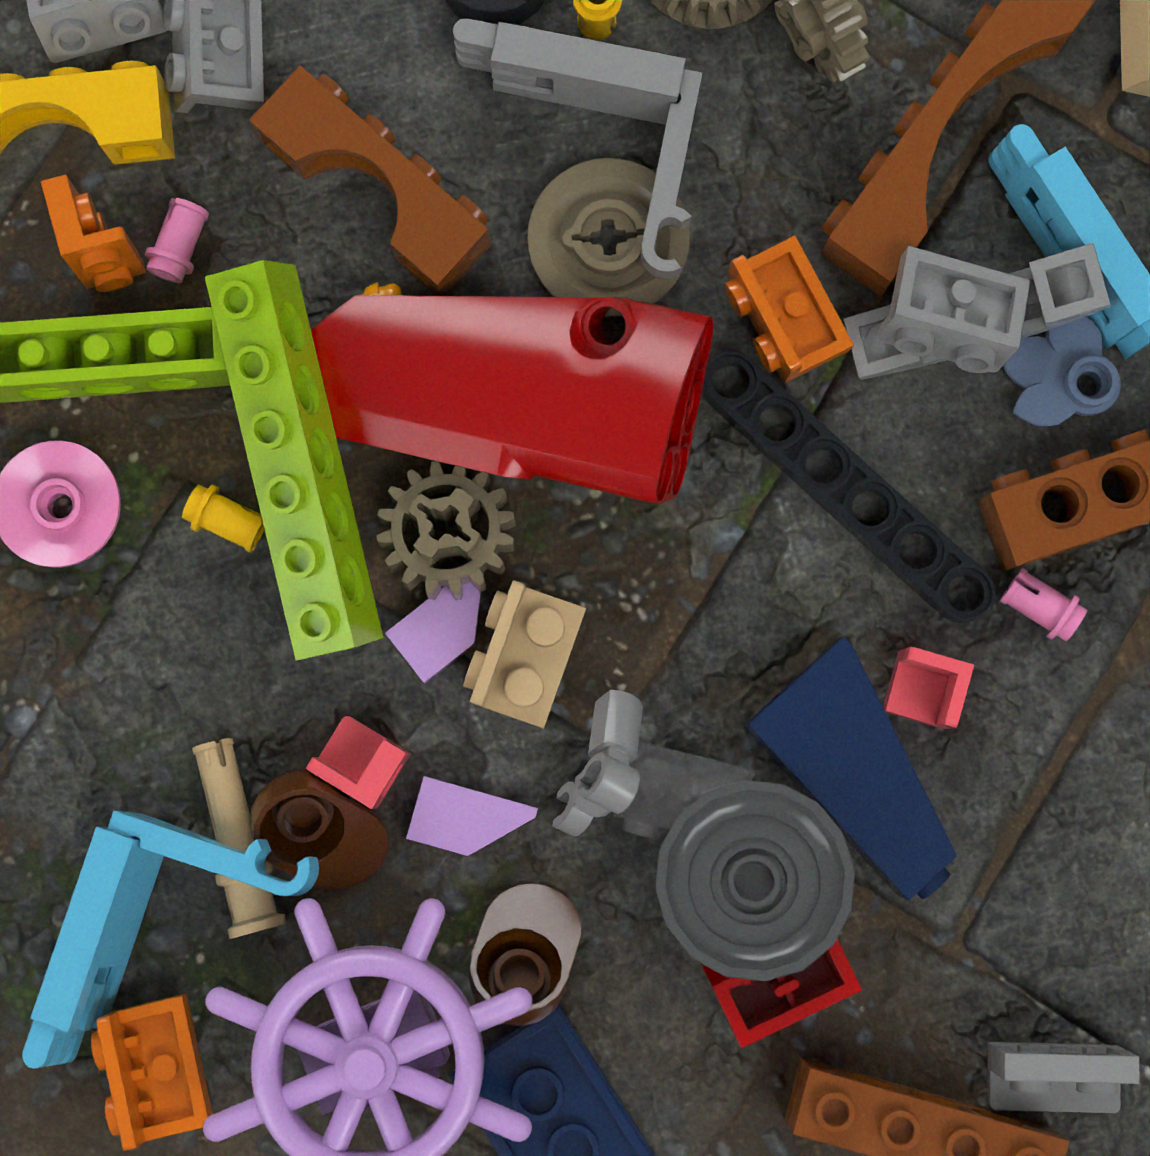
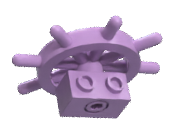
M431 898L421 903L402 949L371 945L356 946L339 951L320 904L314 899H303L295 907V917L313 962L286 982L268 1006L223 987L213 988L206 996V1007L211 1013L256 1031L251 1057V1081L254 1097L209 1116L203 1125L204 1135L210 1141L219 1142L264 1123L274 1140L289 1156H442L458 1140L468 1122L512 1141H524L530 1136L532 1131V1124L529 1118L479 1096L484 1074V1046L481 1031L526 1013L531 1008L532 996L525 988L515 987L475 1005H470L454 981L441 969L426 960L445 916L444 905L437 899ZM374 976L389 979L381 999L360 1007L349 978ZM324 988L335 1018L316 1026L295 1018L309 998ZM431 1004L438 1011V1013L442 1017L441 1019H436ZM285 1044L298 1050L307 1073L306 1076L289 1083L285 1082L283 1068ZM453 1044L456 1065L453 1085L438 1079L441 1077L438 1067L446 1064L449 1059L450 1051L448 1045ZM394 1090L442 1110V1112L426 1130L412 1138ZM318 1101L323 1115L334 1111L324 1136L317 1133L307 1124L297 1111L298 1108ZM371 1108L386 1149L358 1150L348 1148L363 1111Z

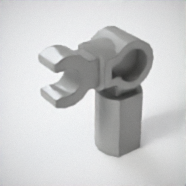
M609 690L595 701L588 750L591 759L584 767L583 772L575 777V782H567L557 792L556 799L567 803L564 812L553 820L552 827L571 836H579L589 826L593 817L606 816L610 812L622 813L635 798L640 783V774L637 769L629 766V764L637 759L643 705L634 695L620 690Z

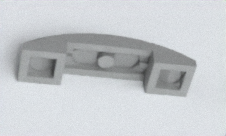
M1094 243L1029 262V268L1009 273L1010 275L1030 280L1021 339L1111 307ZM891 304L844 318L847 333L854 344L851 350L860 380L915 369L946 360L930 355L910 356L898 351L894 345L877 340L879 327L889 315Z

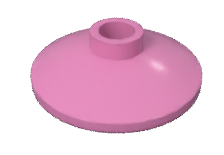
M68 441L41 442L19 452L1 471L0 537L7 547L20 558L44 567L59 568L72 566L94 556L106 545L114 533L121 509L118 483L105 461L88 448ZM68 496L72 501L70 514L64 518H56L53 513L55 501L60 497Z

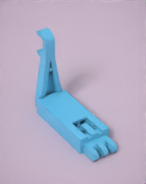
M1024 124L1014 126L990 153L988 158L989 165L1007 191L1005 197L1045 257L1094 243L1111 307L1087 317L1100 330L1104 348L1107 350L1116 345L1126 360L1150 345V274L1067 148L1064 147L1049 156L1029 126Z
M114 810L108 827L96 826L30 1018L33 1019V1023L22 1053L24 1063L28 1067L35 1069L72 1062L78 1054L85 1031L91 1030V1028L97 1029V1018L111 1012L164 856L280 896H299L308 892L313 887L319 874L317 857L308 856L297 862V874L289 882L272 876L266 871L265 859L271 852V848L265 839L254 840L245 852L145 814Z

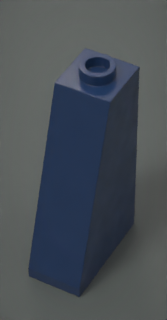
M843 637L829 646L745 723L743 727L804 794L819 803L843 832L845 839L899 897L910 900L917 894L921 899H925L940 888L949 878L951 873L945 867L957 855L853 646Z

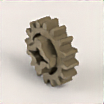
M779 0L774 3L778 21L786 29L793 43L794 51L805 62L814 58L818 72L821 75L826 72L830 82L833 83L838 80L840 83L866 68L865 62L870 60V56L864 45L869 42L868 37L861 28L868 24L865 9L858 0Z
M432 461L430 477L422 479L413 469L407 472L411 487L406 492L397 487H390L388 493L396 507L395 509H379L377 516L380 522L391 528V530L376 535L377 542L381 549L395 550L384 560L391 573L406 567L402 578L405 588L412 590L421 581H424L426 594L429 599L435 600L440 593L441 587H449L454 599L462 600L463 584L471 582L475 588L482 592L487 589L483 573L487 569L500 575L505 571L504 563L497 554L498 551L514 552V538L502 533V531L516 526L514 513L511 511H498L508 501L507 495L503 488L487 493L490 485L488 473L481 471L473 480H470L467 477V469L465 467L455 465L452 474H444L439 462ZM452 493L448 497L429 499L430 496L436 494ZM480 508L484 510L489 520L487 541L482 539L480 533L473 529V524L479 517L478 511ZM408 520L413 523L420 534V537L413 545L415 550L412 554L407 549L405 542V529ZM455 521L460 537L456 536L454 538L449 534H444L438 541L433 524L436 526L440 524L448 528ZM457 561L467 563L458 568L440 569L446 563Z

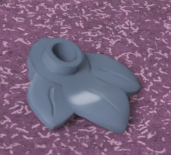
M1087 316L1047 330L1046 338L1040 336L1022 338L1019 349L1003 365L1006 374L1011 380L1025 389L1015 403L1013 414L1027 423L1040 427L1057 426L1074 413L1081 416L1098 415L1110 408L1120 393L1121 381L1119 373L1113 363L1102 356L1101 332ZM1079 376H1088L1095 382L1096 392L1093 396L1084 395L1078 390L1077 379Z

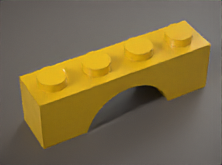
M122 61L114 64L111 70L87 72L76 67H62L52 70L49 76L27 79L17 74H0V154L22 132L43 124L60 123L78 127L94 136L99 146L114 165L175 158L169 91L166 90L164 78L156 65L149 66L140 61Z

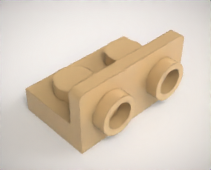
M515 580L512 581L508 594L497 590L485 622L486 627L495 630L487 654L475 651L463 687L473 690L470 703L544 729L586 608L527 588L525 584Z

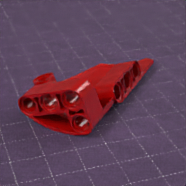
M355 295L315 326L311 332L336 438L517 479H533L534 476L660 505L674 499L678 495L685 477L712 344L714 322L712 316L635 301L628 297ZM612 308L617 309L625 320L624 335L617 343L611 342L605 336L602 329L604 316Z

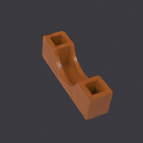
M299 65L249 119L258 140L304 180L329 170L350 169L363 172L380 181L394 196L398 207L396 227L390 241L395 260L436 296H446L491 246L489 230L484 226L489 221L487 216L466 196L460 195L455 200L438 186L442 178L423 158L414 154L409 160L392 145L396 141L394 135L376 117L367 114L364 119H361L346 105L350 100L349 97L330 77L322 73L316 79Z

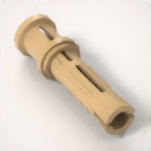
M233 738L221 739L217 744L215 741H211L192 748L193 755L196 756L215 839L218 842L246 852L249 845L253 842L251 817L233 748ZM265 860L266 871L270 874L273 871V866ZM219 874L214 876L216 885L224 887L233 923L227 929L229 939L287 924L285 915L277 913L273 893Z

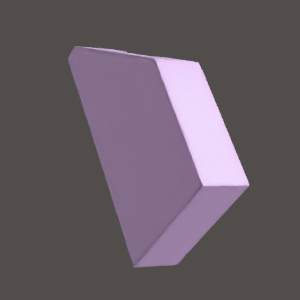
M471 582L463 584L462 600H455L450 588L443 587L435 600H426L385 633L425 684L471 649L476 643L481 592Z
M424 776L406 839L469 856L536 818L538 808Z

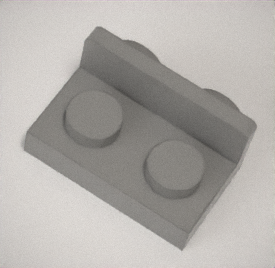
M26 0L29 19L52 63L62 62L166 32L163 25V9L159 0Z
M165 0L163 25L166 31H172V53H169L166 59L164 81L166 90L173 92L174 112L188 113L196 103L257 110L264 103L261 0Z
M907 246L900 256L890 313L879 327L877 340L894 345L898 351L910 356L930 355L955 362L959 368L968 372H997L1019 349L1030 280Z
M988 1042L987 1103L994 1110L1117 1113L1120 1110V1083L1139 1084V1056L1118 1045Z

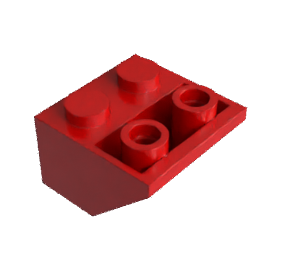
M838 938L831 948L804 970L768 981L725 977L700 963L731 1031L741 1048L862 991Z

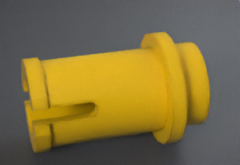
M573 0V6L578 14L577 26L580 32L586 38L592 40H602L612 34L611 26L613 28L616 26V15L620 11L622 0Z
M198 484L185 504L182 519L191 522L190 528L195 532H199L203 528L243 547L251 553L265 530L261 514L220 495L219 487L214 484L209 488Z

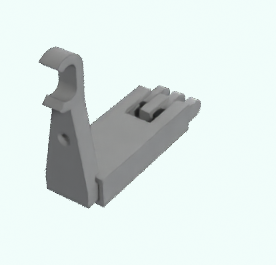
M472 19L457 21L453 27V36L458 63L463 67L492 72L493 91L666 125L642 241L641 261L644 268L655 277L671 279L679 276L681 267L674 258L671 260L661 259L656 255L654 247L660 228L672 225L681 230L690 225L692 216L686 210L676 207L702 72L684 69L686 58L499 22L497 25Z

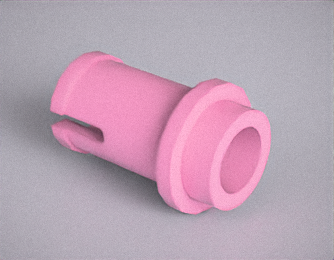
M171 198L169 209L154 247L146 249L145 257L149 259L146 269L153 275L174 283H182L185 274H192L194 265L190 260L204 222L208 219L209 212L188 200Z
M1024 567L1019 570L1008 586V591L1006 590L1000 599V602L1004 605L1011 606L1047 629L1046 637L1051 640L1058 636L1067 642L1088 611L1078 604L1079 596L1074 594L1071 598L1066 597L1028 573V570Z

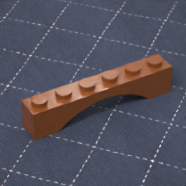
M1002 0L996 9L986 2L964 33L966 37L972 40L961 57L950 51L930 79L929 84L937 90L927 104L923 106L915 100L896 125L893 132L900 136L901 139L888 156L879 149L859 176L857 181L864 185L865 189L853 205L842 199L825 222L821 230L828 234L829 238L820 255L881 297L897 276L900 256L907 246L917 248L928 232L926 193L929 169L940 134L946 123L972 95L995 78L1026 63L1057 55L1096 0Z

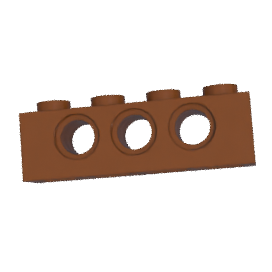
M1147 429L1110 442L1113 453L1091 459L1088 449L1051 461L1054 471L1052 473L1031 479L1028 469H1024L991 481L994 492L989 493L977 501L1001 571L1005 572L1150 524V436ZM1105 473H1112L1118 476L1124 483L1126 493L1122 503L1110 500L1103 492L1102 478ZM1045 492L1057 494L1063 499L1067 509L1066 518L1063 523L1053 522L1043 513L1041 500Z
M800 1057L784 1119L793 1135L868 1156H1066L1069 1141L1050 1126L804 1057Z

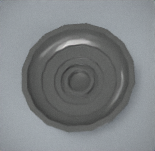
M743 780L707 791L677 815L659 849L655 889L667 928L691 958L725 977L768 981L804 970L834 945L852 910L855 869L843 832L818 802L784 784Z

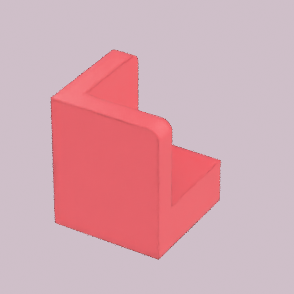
M908 647L898 651L883 704L885 712L939 729L956 728L961 716L974 664L915 647Z
M345 716L320 756L312 757L306 769L370 809H375L383 801L411 753L353 717Z

